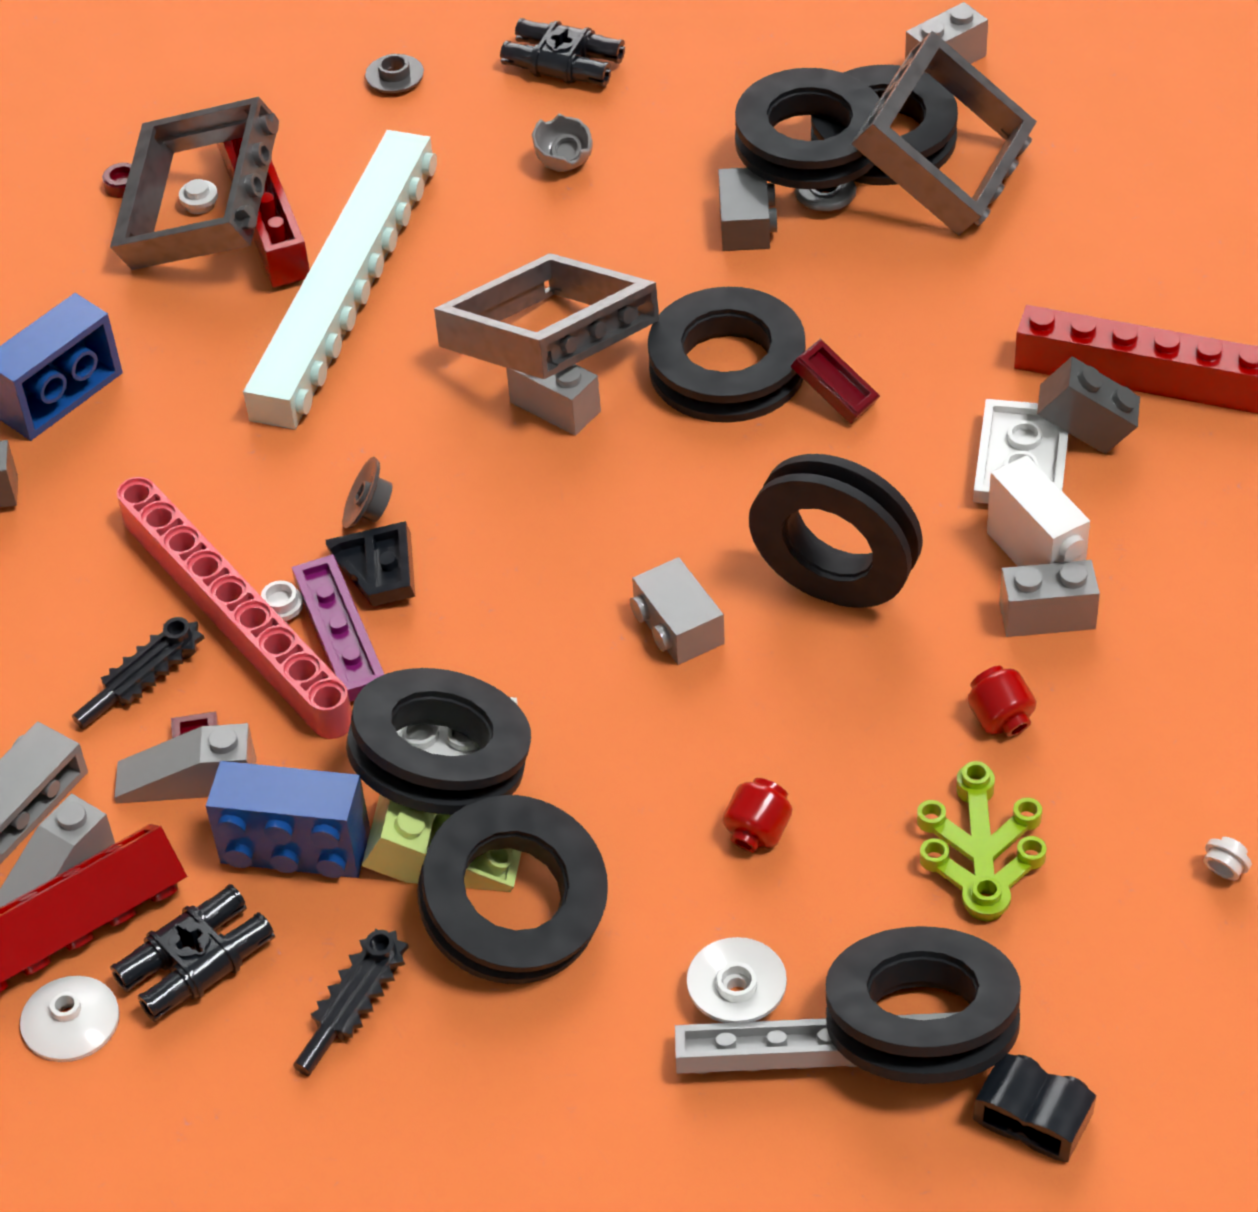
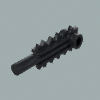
M182 617L169 619L163 624V632L159 635H150V642L146 646H136L137 653L135 655L123 657V664L119 668H109V675L100 677L104 689L72 715L74 722L81 729H84L117 701L124 706L126 703L131 705L134 697L142 698V690L144 688L156 686V678L160 675H169V668L173 664H183L184 659H188L196 653V644L205 639L204 635L198 632V622L188 623Z
M375 929L366 939L359 940L362 952L349 955L352 964L351 968L338 970L341 978L340 984L327 986L331 997L327 1000L316 1001L319 1009L310 1015L316 1021L318 1029L294 1062L293 1066L297 1071L310 1076L334 1039L338 1037V1039L343 1041L345 1037L353 1038L354 1029L363 1027L360 1015L374 1012L370 1000L384 996L381 984L395 981L393 972L398 966L405 965L402 955L409 946L408 943L398 940L396 930L388 932Z

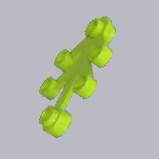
M972 761L959 770L956 784L957 795L961 800L968 803L971 835L946 818V808L942 803L936 800L922 802L917 809V824L919 828L925 832L934 833L941 839L932 838L922 843L920 847V863L926 870L937 872L963 891V905L972 917L980 921H993L998 919L1009 908L1011 902L1010 888L1031 869H1038L1045 863L1047 850L1045 842L1039 837L1027 836L1019 841L1016 858L994 874L993 861L1027 830H1034L1041 824L1042 806L1033 798L1019 799L1014 804L1013 816L991 835L988 801L994 794L995 776L985 763ZM1027 811L1033 813L1034 815L1027 817L1023 816L1020 813ZM935 814L938 818L929 819L925 815ZM947 843L973 862L974 874L949 858V846ZM1034 850L1039 854L1028 855L1025 853V851ZM935 852L941 854L942 856L938 858H932L927 854ZM981 894H991L992 896H983Z

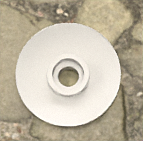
M741 937L725 938L707 945L694 957L687 973L688 993L694 1005L709 1018L722 1023H745L762 1019L780 1004L787 985L786 970L780 957L767 945L753 939ZM734 987H741L744 990L732 991L730 989Z
M67 976L53 980L38 989L25 1004L20 1018L22 1037L34 1054L49 1061L71 1062L86 1058L105 1046L115 1033L120 1015L118 1002L111 989L97 979L86 976ZM67 1008H72L71 1010H69V1011H67V1012H62L63 1010H65V1009H67Z

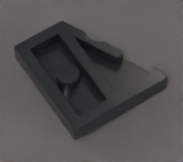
M406 521L326 540V546L330 555H334L337 564L372 606L415 597L411 532Z

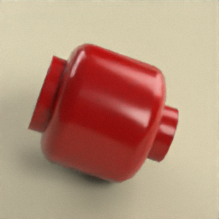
M998 665L983 671L970 683L972 690L968 694V705L987 733L994 735L1005 732L1007 737H1013L1031 725L1029 717L1035 711L1037 701L1018 671L1011 668L1003 669L1002 666Z
M755 778L753 782L739 784L723 815V824L732 834L730 837L731 842L749 852H756L758 847L771 848L776 846L792 816L793 808L787 800V791L778 784L764 778Z

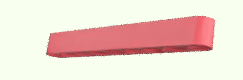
M132 477L121 483L117 489V498L127 530L317 735L326 739H336L348 733L352 711L348 691L344 683L151 480L144 477Z

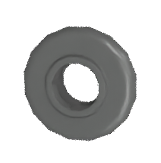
M389 54L373 61L367 67L365 77L368 84L376 91L397 94L417 86L422 80L424 68L421 62L412 56Z
M853 180L843 185L824 189L795 188L794 193L797 200L805 207L816 211H832L850 204L856 197L857 187Z

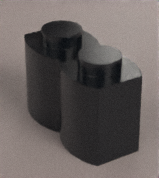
M1007 1054L994 1065L975 1100L973 1119L998 1135L1020 1140L1034 1151L1058 1161L1069 1162L1093 1115L1097 1095L1089 1090L1087 1085L1078 1078L1048 1074L1034 1059L1028 1056Z

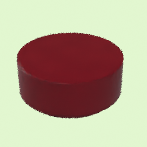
M117 163L104 171L102 180L108 195L115 198H123L131 163Z

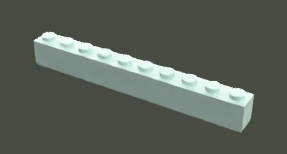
M387 130L243 391L249 421L296 430L303 414L307 415L309 413L313 395L318 386H322L325 383L327 369L332 359L339 356L342 340L347 331L353 329L356 314L361 304H366L368 301L371 285L375 278L381 276L384 261L389 251H394L401 228L408 225L411 209L416 201L421 200L428 177L433 176L436 171L437 156L435 153H432L431 138L429 136Z

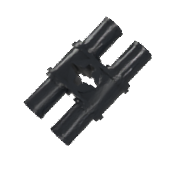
M520 18L515 27L516 41L535 44V47L506 40L500 50V58H502L500 61L503 65L508 64L528 69L536 77L544 75L562 79L567 84L578 80L606 87L611 77V64L590 60V58L604 59L619 64L624 58L625 41L623 39L618 40L597 35L589 27L581 29L562 25L557 20L547 24Z
M229 884L225 889L199 906H186L182 909L181 915L158 931L154 932L151 930L144 938V944L116 964H112L110 969L112 970L113 977L125 992H129L132 990V987L161 968L171 971L159 983L138 995L142 1009L152 1021L156 1022L162 1015L188 998L193 1000L201 998L204 995V990L228 973L232 972L235 974L243 965L242 960L263 944L275 938L274 930L268 920L261 913L257 912L252 918L225 936L223 934L218 935L215 932L227 921L247 909L245 900L240 892L232 884Z

